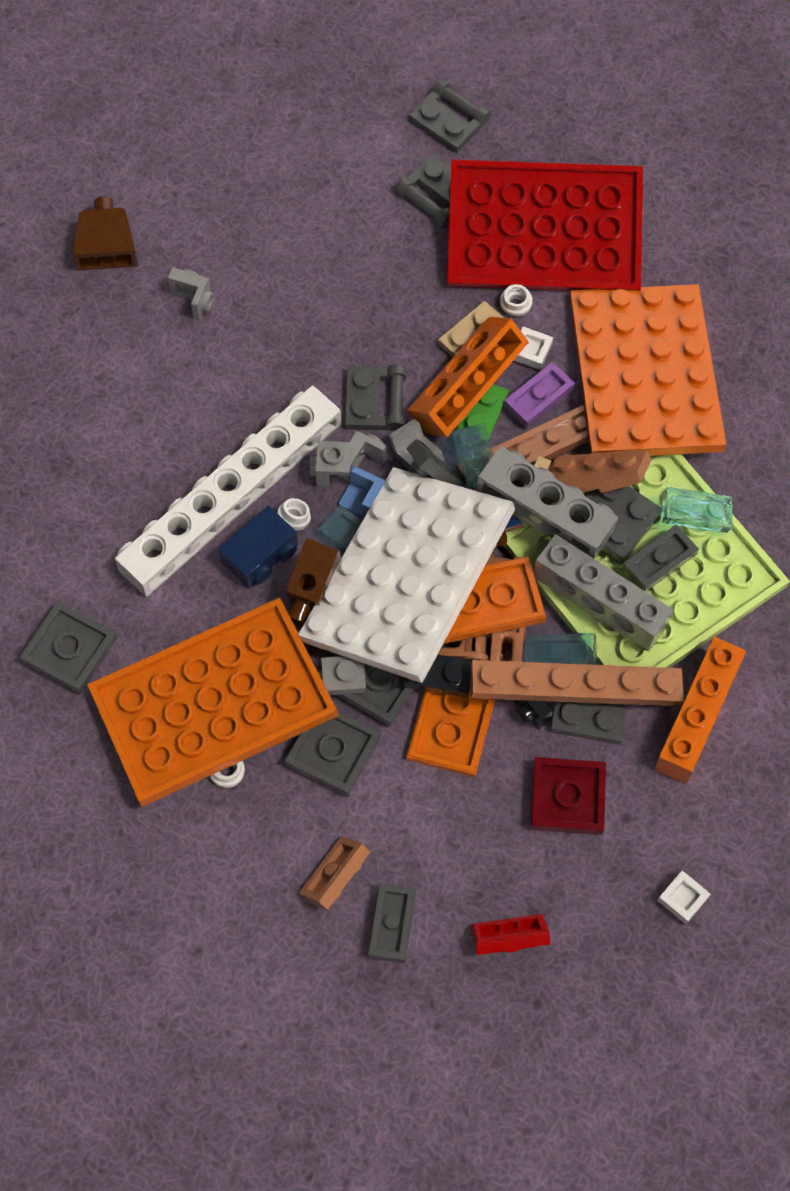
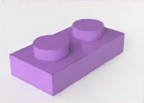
M551 362L504 400V407L527 428L572 392L575 382L556 364Z

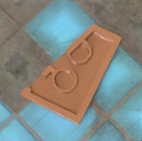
M647 450L594 452L578 455L565 454L556 456L549 471L555 476V479L567 486H575L583 493L598 489L600 493H605L641 483L651 458ZM551 498L541 499V501L547 505H550V502L554 501Z

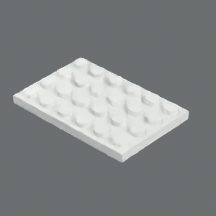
M393 467L385 484L342 556L320 605L313 607L298 636L306 644L423 683L515 511L513 502L433 478H424L419 474Z

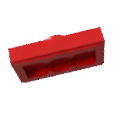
M543 914L471 925L472 938L477 955L497 952L513 953L525 948L551 945L550 932Z

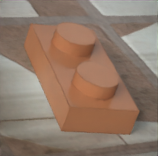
M341 836L299 894L309 903L328 910L340 897L341 891L353 875L360 870L370 851L363 843Z

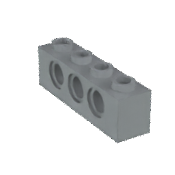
M500 446L478 476L476 491L512 501L515 507L514 515L551 538L555 534L594 559L615 530L619 517L608 506L588 499L580 489L572 485H565L555 479V476L549 470L542 467L537 468L527 462L525 457L515 450H507ZM521 480L527 486L517 487L512 481ZM551 498L556 504L547 505L541 499ZM577 515L586 522L576 523L570 517Z
M556 534L536 559L534 576L537 580L647 651L651 650L669 624L674 609Z

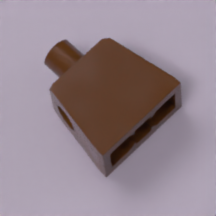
M101 196L94 200V210H82L79 213L73 246V258L77 271L138 267L126 211L123 208H113V200L109 197Z
M306 538L286 589L290 601L293 602L288 613L292 622L303 626L313 607L320 605L341 560L339 550ZM315 586L312 590L305 591L308 587Z

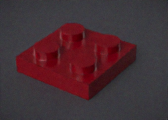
M535 757L531 830L603 835L605 824L606 762Z

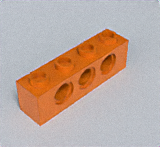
M488 317L409 407L408 413L420 423L422 430L427 434L448 437L526 347L529 341L511 318Z
M715 636L713 637L654 770L682 783H688L746 650Z

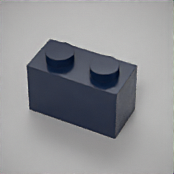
M268 505L218 549L220 562L248 589L256 582L262 584L270 577L273 571L272 568L280 560L286 562L296 553L298 545L297 531Z

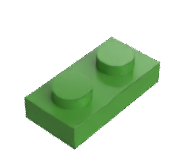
M493 384L460 422L455 438L486 449L503 410L504 400L508 398L509 390Z

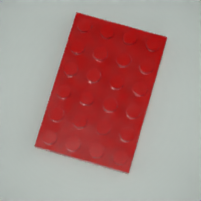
M451 159L447 287L507 289L511 285L518 284L529 290L623 289L641 291L643 166Z

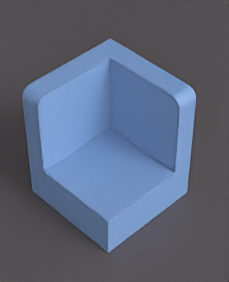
M353 466L350 471V484L340 499L339 506L365 518L386 480Z

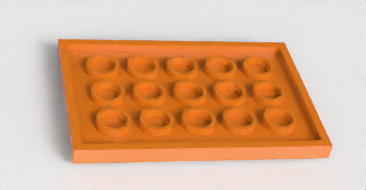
M699 284L641 287V291L623 289L571 290V314L590 454L594 452L606 453L624 450H647L650 456L725 452L727 444Z
M280 597L87 684L141 807L339 716Z

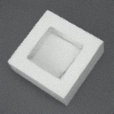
M522 327L521 332L529 343L514 361L541 370L552 346L553 337Z
M681 871L657 901L683 923L687 924L711 894L684 871Z

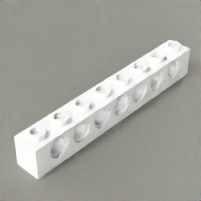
M313 385L305 392L296 394L284 411L272 415L260 432L248 436L236 453L224 457L218 464L217 469L208 477L200 478L188 495L183 499H176L168 508V512L159 520L151 521L144 528L143 534L133 543L128 542L123 545L117 557H115L118 571L145 597L149 596L317 447L318 441L325 440L341 425V410ZM298 422L308 423L304 427H297L294 425ZM274 443L284 444V446L280 448L270 447V445ZM250 464L260 465L259 468L254 470L246 468ZM226 485H233L236 487L232 491L221 490ZM201 507L211 508L207 513L196 512ZM183 528L187 530L182 535L171 534L175 529ZM150 551H161V554L157 557L150 558L146 556Z

